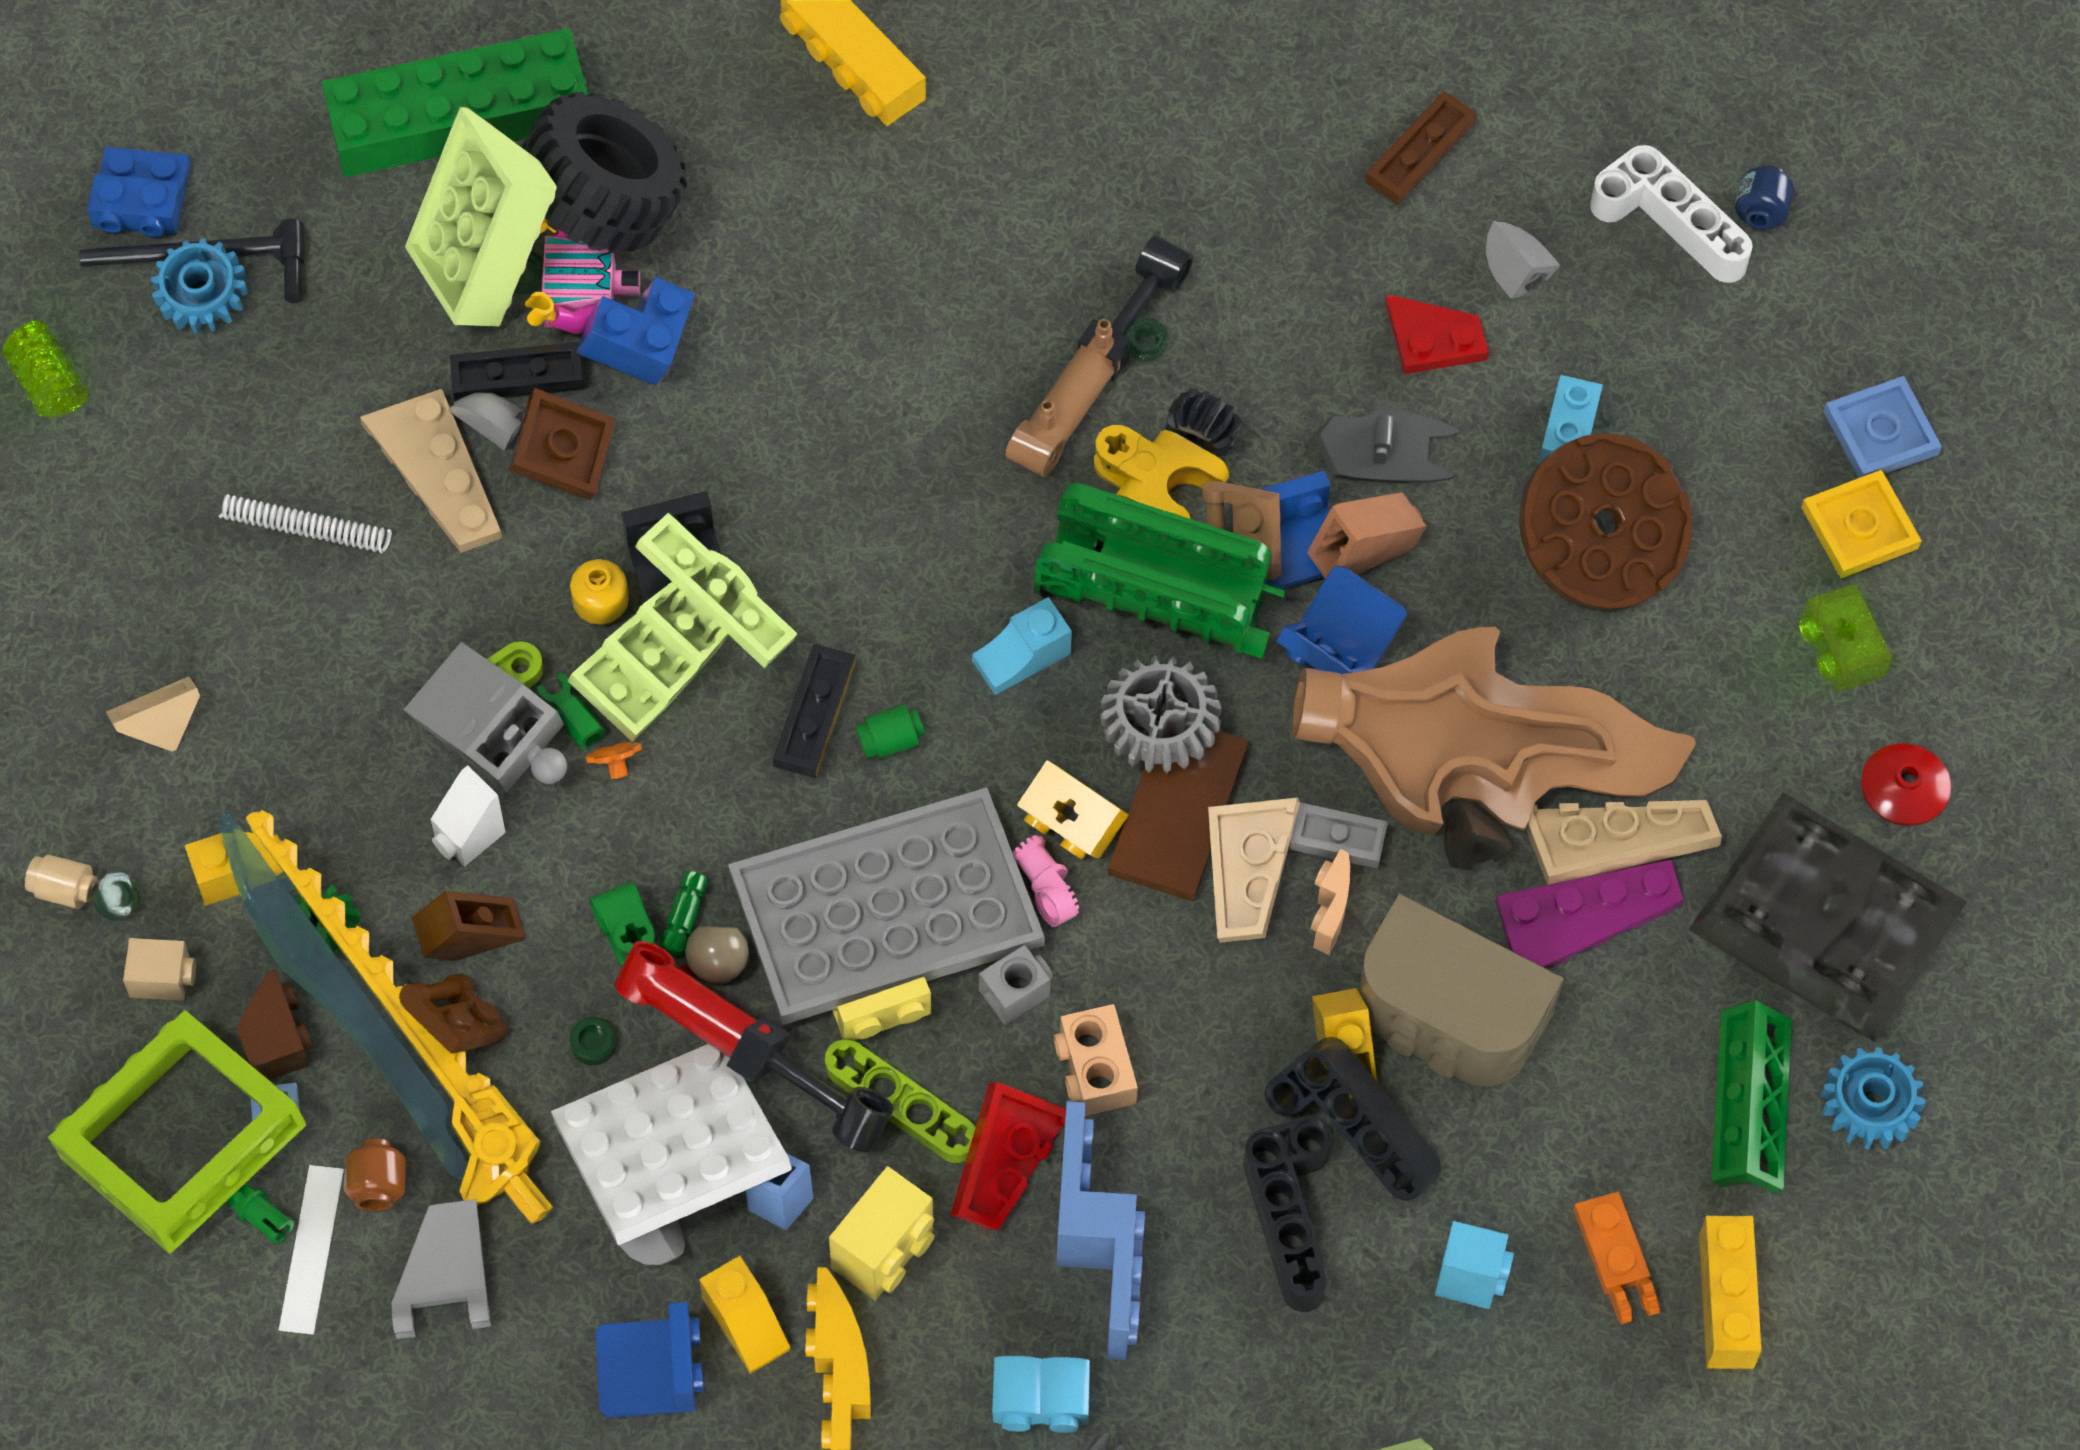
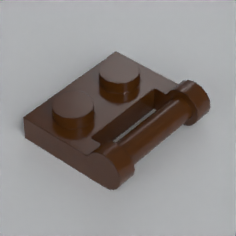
M463 973L447 976L442 982L428 985L420 982L405 985L400 991L399 999L403 1008L451 1054L500 1043L510 1030L499 1018L496 1008L488 1002L480 1000L472 992V981ZM445 999L452 1003L451 1005L438 1008L432 1004V1002Z

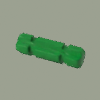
M686 871L683 874L679 886L681 887L680 892H677L666 923L668 926L667 930H664L659 943L660 947L666 950L672 957L679 958L685 952L687 936L691 934L701 905L700 898L704 897L708 885L707 877L702 873Z

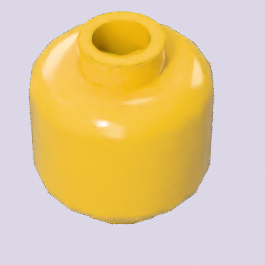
M590 560L580 565L572 575L570 592L573 608L581 619L591 624L603 625L612 623L622 616L628 606L629 592L626 576L618 565L609 560Z

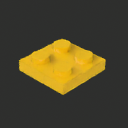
M1882 470L1803 500L1801 506L1841 579L1919 549L1922 542Z

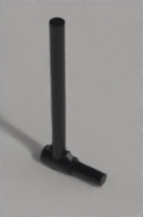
M297 219L283 220L273 231V236L207 241L208 245L215 246L218 242L223 243L226 254L233 251L237 256L273 253L274 257L284 266L285 301L297 303L302 300L301 265L304 264V226L302 221ZM194 241V242H189V243H190V244L199 243V241ZM183 242L79 250L80 265L84 267L165 261L169 256L167 250L170 248L176 250L183 246Z

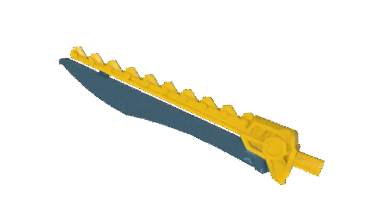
M261 810L260 812L249 814L246 820L252 832L283 871L278 876H276L233 816L226 811L222 812L219 816V822L234 880L252 922L278 966L322 1005L370 1057L444 1165L449 1177L453 1180L462 1181L460 1194L463 1201L476 1199L478 1206L505 1192L531 1225L538 1220L540 1222L554 1208L527 1175L529 1173V1165L538 1152L540 1140L494 1085L490 1086V1078L480 1073H477V1075H468L466 1073V1051L451 1054L403 1008L400 1003L399 994L404 986L395 987L393 984V961L382 955L371 958L369 955V932L359 926L347 929L345 926V902L335 897H332V899H323L321 897V873L311 868H308V870H299L297 868V844L287 839L284 841L274 840L273 815ZM292 890H297L454 1101L452 1126L455 1134L470 1156L469 1162L465 1161L464 1155L447 1131L448 1107L290 895Z

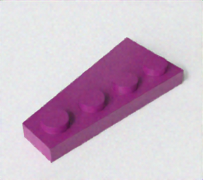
M1666 860L1497 895L1495 904L1509 950L1546 969L1550 966L1560 965L1570 960L1571 956L1590 947L1595 948L1608 942L1611 937L1628 929L1633 930L1681 907L1684 899L1672 861Z

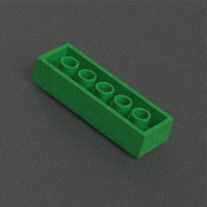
M570 28L321 81L344 178L440 157L460 107L469 108L510 140L515 141L527 137L544 107L550 104L552 100L574 92H584L585 96L588 95Z

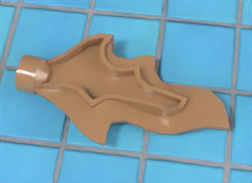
M1478 627L1458 631L1409 658L1381 668L1342 675L1338 672L1303 668L1297 684L1292 716L1293 739L1338 744L1361 767L1390 815L1408 830L1432 836L1444 825L1441 807L1452 798L1479 802L1502 824L1524 831L1528 824L1535 802L1550 789L1573 787L1615 797L1644 798L1674 782L1696 745L1695 738L1690 735L1678 734L1655 727L1610 696L1593 689L1574 686L1518 685L1498 674L1495 670V645L1500 631L1496 627Z

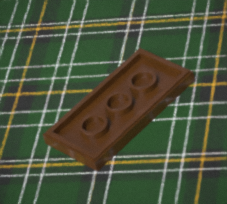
M1218 731V733H1214L1215 743L1212 748L1203 747L1204 756L1200 761L1188 756L1189 765L1185 770L1177 762L1171 763V770L1168 774L1162 769V764H1154V768L1149 773L1144 768L1128 812L1129 816L1124 823L1108 867V875L1194 902L1211 855L1208 807L1229 804L1249 747V740ZM1179 734L1169 735L1167 738L1174 737Z

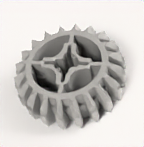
M1156 655L1151 658V665L1145 666L1137 658L1133 665L1134 672L1122 667L1118 675L1119 681L1110 680L1107 686L1108 694L1104 695L1101 700V708L1104 711L1100 715L1101 725L1107 728L1105 729V739L1107 743H1115L1114 752L1117 754V757L1129 753L1128 763L1131 767L1140 760L1145 761V769L1148 773L1154 768V764H1162V769L1166 774L1171 770V763L1177 762L1185 770L1189 765L1188 756L1200 761L1204 756L1203 747L1212 748L1215 743L1214 733H1218L1221 727V720L1219 719L1222 708L1221 703L1215 700L1217 698L1215 685H1207L1208 677L1205 675V671L1193 675L1194 666L1190 661L1182 668H1179L1174 656L1168 660V664H1160V660ZM1173 692L1186 698L1194 708L1188 707V703L1175 698ZM1166 702V710L1163 716L1160 717L1159 725L1156 726V718L1162 710L1163 703ZM1128 720L1134 721V725L1143 727L1145 730H1147L1149 736H1146L1138 732L1136 729H1134L1128 722ZM1179 734L1177 736L1167 738L1169 735Z

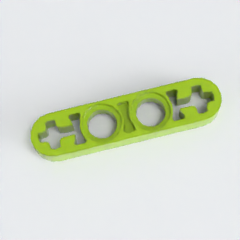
M842 1039L829 1046L825 1053V1070L828 1077L834 1083L851 1094L853 1088H869L876 1079L887 1078L895 1084L896 1090L894 1094L887 1098L894 1108L889 1121L944 1160L951 1163L966 1161L975 1131V1126L970 1120L861 1044L850 1039ZM850 1054L854 1056V1066L865 1074L860 1085L857 1084L859 1081V1073L849 1066H845L842 1070L837 1069V1056L844 1059ZM867 1066H871L872 1068L866 1072ZM916 1104H924L932 1110L933 1116L927 1123L914 1124L906 1116L908 1109ZM942 1117L945 1118L943 1129L954 1136L960 1132L965 1133V1147L961 1144H956L953 1148L948 1146L949 1137L943 1131L937 1129ZM937 1129L935 1136H931L930 1134Z

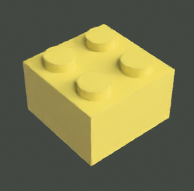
M887 1166L829 1236L831 1269L875 1301L884 1290L891 1293L899 1285L906 1273V1270L903 1268L913 1255L918 1258L921 1257L934 1239L935 1235L932 1233L934 1223L933 1198Z

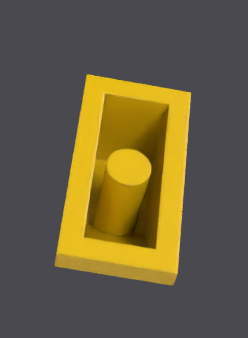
M226 831L185 845L205 906L287 879L286 875L254 833ZM274 835L275 841H280L278 835Z
M741 1256L736 1257L699 1279L702 1299L750 1374L791 1350L765 1293Z

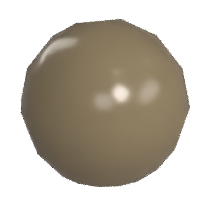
M698 926L687 941L685 949L687 966L697 978L704 982L715 985L728 983L746 968L749 957L747 939L739 928Z

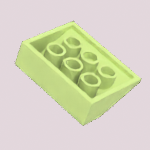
M466 107L459 108L405 248L454 325L500 327L505 312L511 305L512 295L519 278L525 271L526 261L533 244L540 235L541 225L549 205L554 201L557 186L539 160Z

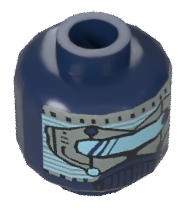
M1761 166L1749 170L1741 179L1734 207L1737 215L1743 222L1756 229H1771L1780 226L1788 217L1795 192L1793 182L1781 169L1774 166Z

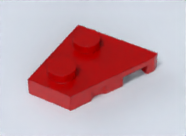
M1394 295L1386 296L1385 306L1404 374L1488 360L1489 351L1478 315Z

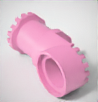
M1034 835L1031 839L1030 837L1026 839V845L1024 842L1020 843L1022 849L1016 847V851L1012 853L1017 866H1020L1033 883L1031 889L1035 893L1034 900L1038 913L1048 925L1057 927L1077 916L1079 905L1074 903L1078 902L1077 898L1072 899V895L1075 893L1073 891L1069 893L1068 890L1071 887L1063 881L1068 874V869L1063 864L1056 863L1044 847L1046 844L1044 838Z

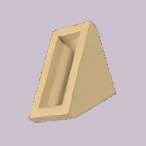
M188 676L106 711L117 732L173 752L177 750L200 694Z

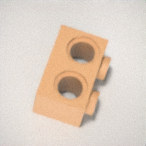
M1112 1004L1060 1016V1033L1054 1034L1053 1038L1059 1061L1067 1060L1071 1075L1065 1076L1069 1100L1071 1102H1085V1116L1136 1104L1138 1087L1115 1005ZM1083 1035H1092L1100 1042L1094 1046L1087 1047L1078 1043L1077 1039ZM1101 1076L1107 1078L1111 1084L1106 1088L1099 1089L1091 1086L1088 1081L1094 1077Z

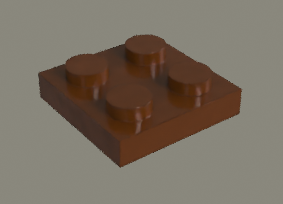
M535 388L529 395L509 471L591 500L596 494L616 418Z

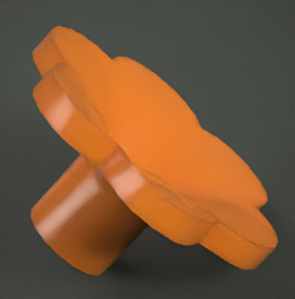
M622 742L613 746L601 747L594 750L593 753L586 755V762L607 764L611 779L622 778L628 775L625 759L641 751L642 745L641 743Z

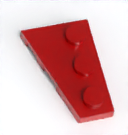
M988 1083L950 1216L990 1231L998 1230L1028 1186L1027 1180L1040 1160H1045L1052 1150L1053 1145L1051 1143L1061 1128L1065 1126L1066 1109L1002 1083Z

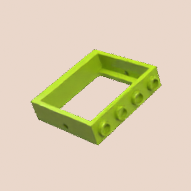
M184 1010L175 1020L166 1023L158 1035L140 1052L130 1056L124 1067L107 1083L98 1086L79 1109L61 1120L55 1131L48 1136V1139L59 1157L166 1252L171 1254L307 1124L292 1099ZM192 1048L260 1105L262 1111L168 1201L158 1202L90 1142Z

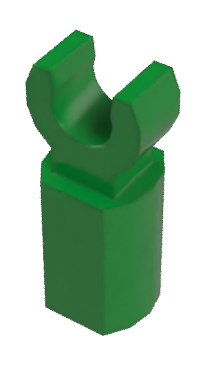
M560 672L556 677L558 685L562 689L561 692L549 694L540 685L537 687L538 695L558 712L564 723V728L582 750H586L604 737L605 730L579 696H573L568 677Z

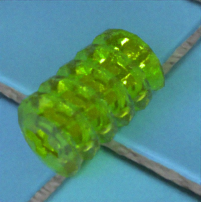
M33 320L16 328L6 338L1 352L5 361L9 363L12 373L17 376L20 386L25 389L28 399L33 402L36 412L42 417H60L81 407L87 400L89 392L86 386L80 384L81 378L79 374L72 371L73 365L70 360L65 358L63 348L57 345L58 342L55 335L49 332V325L42 320Z

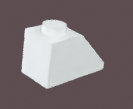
M466 766L459 773L431 818L435 836L432 838L435 847L445 858L450 860L454 856L464 867L505 833L498 794L469 766Z

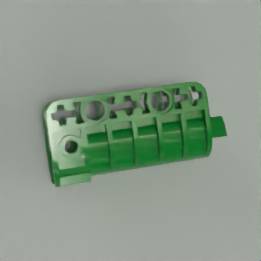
M1070 483L1066 485L1057 512L1059 526L1055 543L1043 544L1036 561L1035 594L1042 595L1044 591H1048L1055 596L1070 598L1080 603L1085 602L1086 599L1106 605V611L1114 613L1116 609L1138 615V622L1146 623L1150 619L1170 626V632L1178 634L1180 630L1202 636L1203 643L1210 644L1214 640L1235 647L1234 653L1242 655V653L1263 659L1270 632L1253 627L1263 595L1266 593L1285 599L1287 592L1286 589L1267 584L1272 553L1266 545L1254 539L1084 484Z

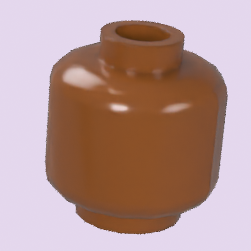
M379 1138L364 1140L363 1146L352 1149L345 1159L344 1192L346 1196L354 1201L355 1206L361 1210L374 1212L390 1209L393 1203L399 1201L405 1193L407 1162L404 1154L391 1147V1143L388 1140Z

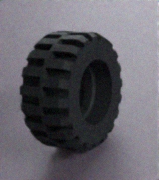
M574 92L560 96L546 105L521 145V148L541 162L557 186L554 201L549 205L545 218L548 220L547 225L556 232L559 229L567 234V239L577 244L581 241L588 244L590 249L597 251L605 248L610 253H622L626 250L631 252L644 248L657 239L685 194L687 173L682 154H677V145L671 137L667 138L663 134V128L655 121L652 123L645 118V113L636 107L633 110L625 106L624 101L616 98L609 100L599 93L593 92L585 96L584 92Z

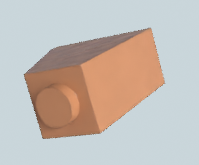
M1403 492L1339 503L1332 506L1307 554L1325 579L1331 569L1336 566L1346 567L1358 575L1414 549L1427 526L1423 522L1419 510L1411 505Z

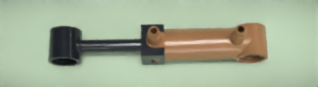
M1157 235L1150 238L1143 248L1135 268V272L1143 276L1144 279L1112 325L1106 319L1100 321L1092 320L1078 340V351L1031 418L1024 420L1013 433L1005 453L1007 459L1042 478H1046L1051 473L1062 455L1065 443L1109 380L1115 381L1129 361L1131 339L1125 336L1158 288H1165L1171 292H1176L1193 264L1194 256L1191 253Z

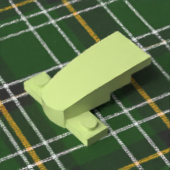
M669 513L643 535L635 547L672 582L641 605L637 613L605 639L602 647L578 667L568 679V682L632 742L685 689L729 635L764 668L789 646L797 636V633L757 596L758 593L751 580L738 565L713 550L709 551Z

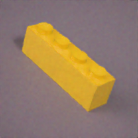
M781 0L780 20L785 29L792 35L798 34L806 42V47L811 56L817 62L824 61L832 69L837 83L845 90L850 88L859 97L862 108L870 117L877 116L888 126L926 100V77L851 0Z

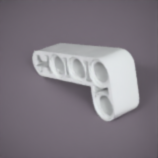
M1640 145L1632 148L1601 171L1596 177L1590 207L1594 216L1601 221L1616 222L1640 206L1717 280L1731 283L1740 280L1745 275L1753 247L1749 236L1654 147ZM1637 171H1643V172H1646V173H1648V174H1641V173H1638ZM1605 194H1612V195H1615V196H1617V197L1612 198V197H1608V196L1605 195ZM1668 198L1674 199V200H1676L1677 202H1671V201H1668V200H1666V199H1668ZM1695 226L1704 227L1707 230L1697 229Z

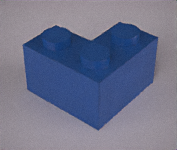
M655 277L642 295L637 310L602 296L587 320L576 353L649 384L657 385L671 366L695 293Z

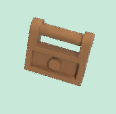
M1218 481L1203 484L1202 500L1207 503L1208 525L1225 530L1224 502L1232 504L1233 533L1259 541L1271 550L1272 558L1267 580L1274 581L1282 575L1279 493Z

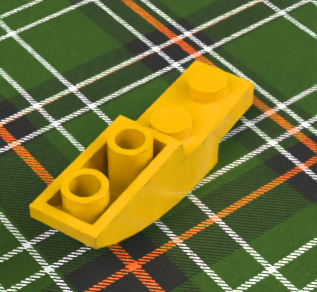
M817 1267V1283H808L807 1312H816L815 1328H806V1357H814L815 1373H833L824 1374L823 1403H832L831 1420H822V1449L851 1450L852 1419H871L870 1379L867 1357L859 1326L841 1287L827 1267Z

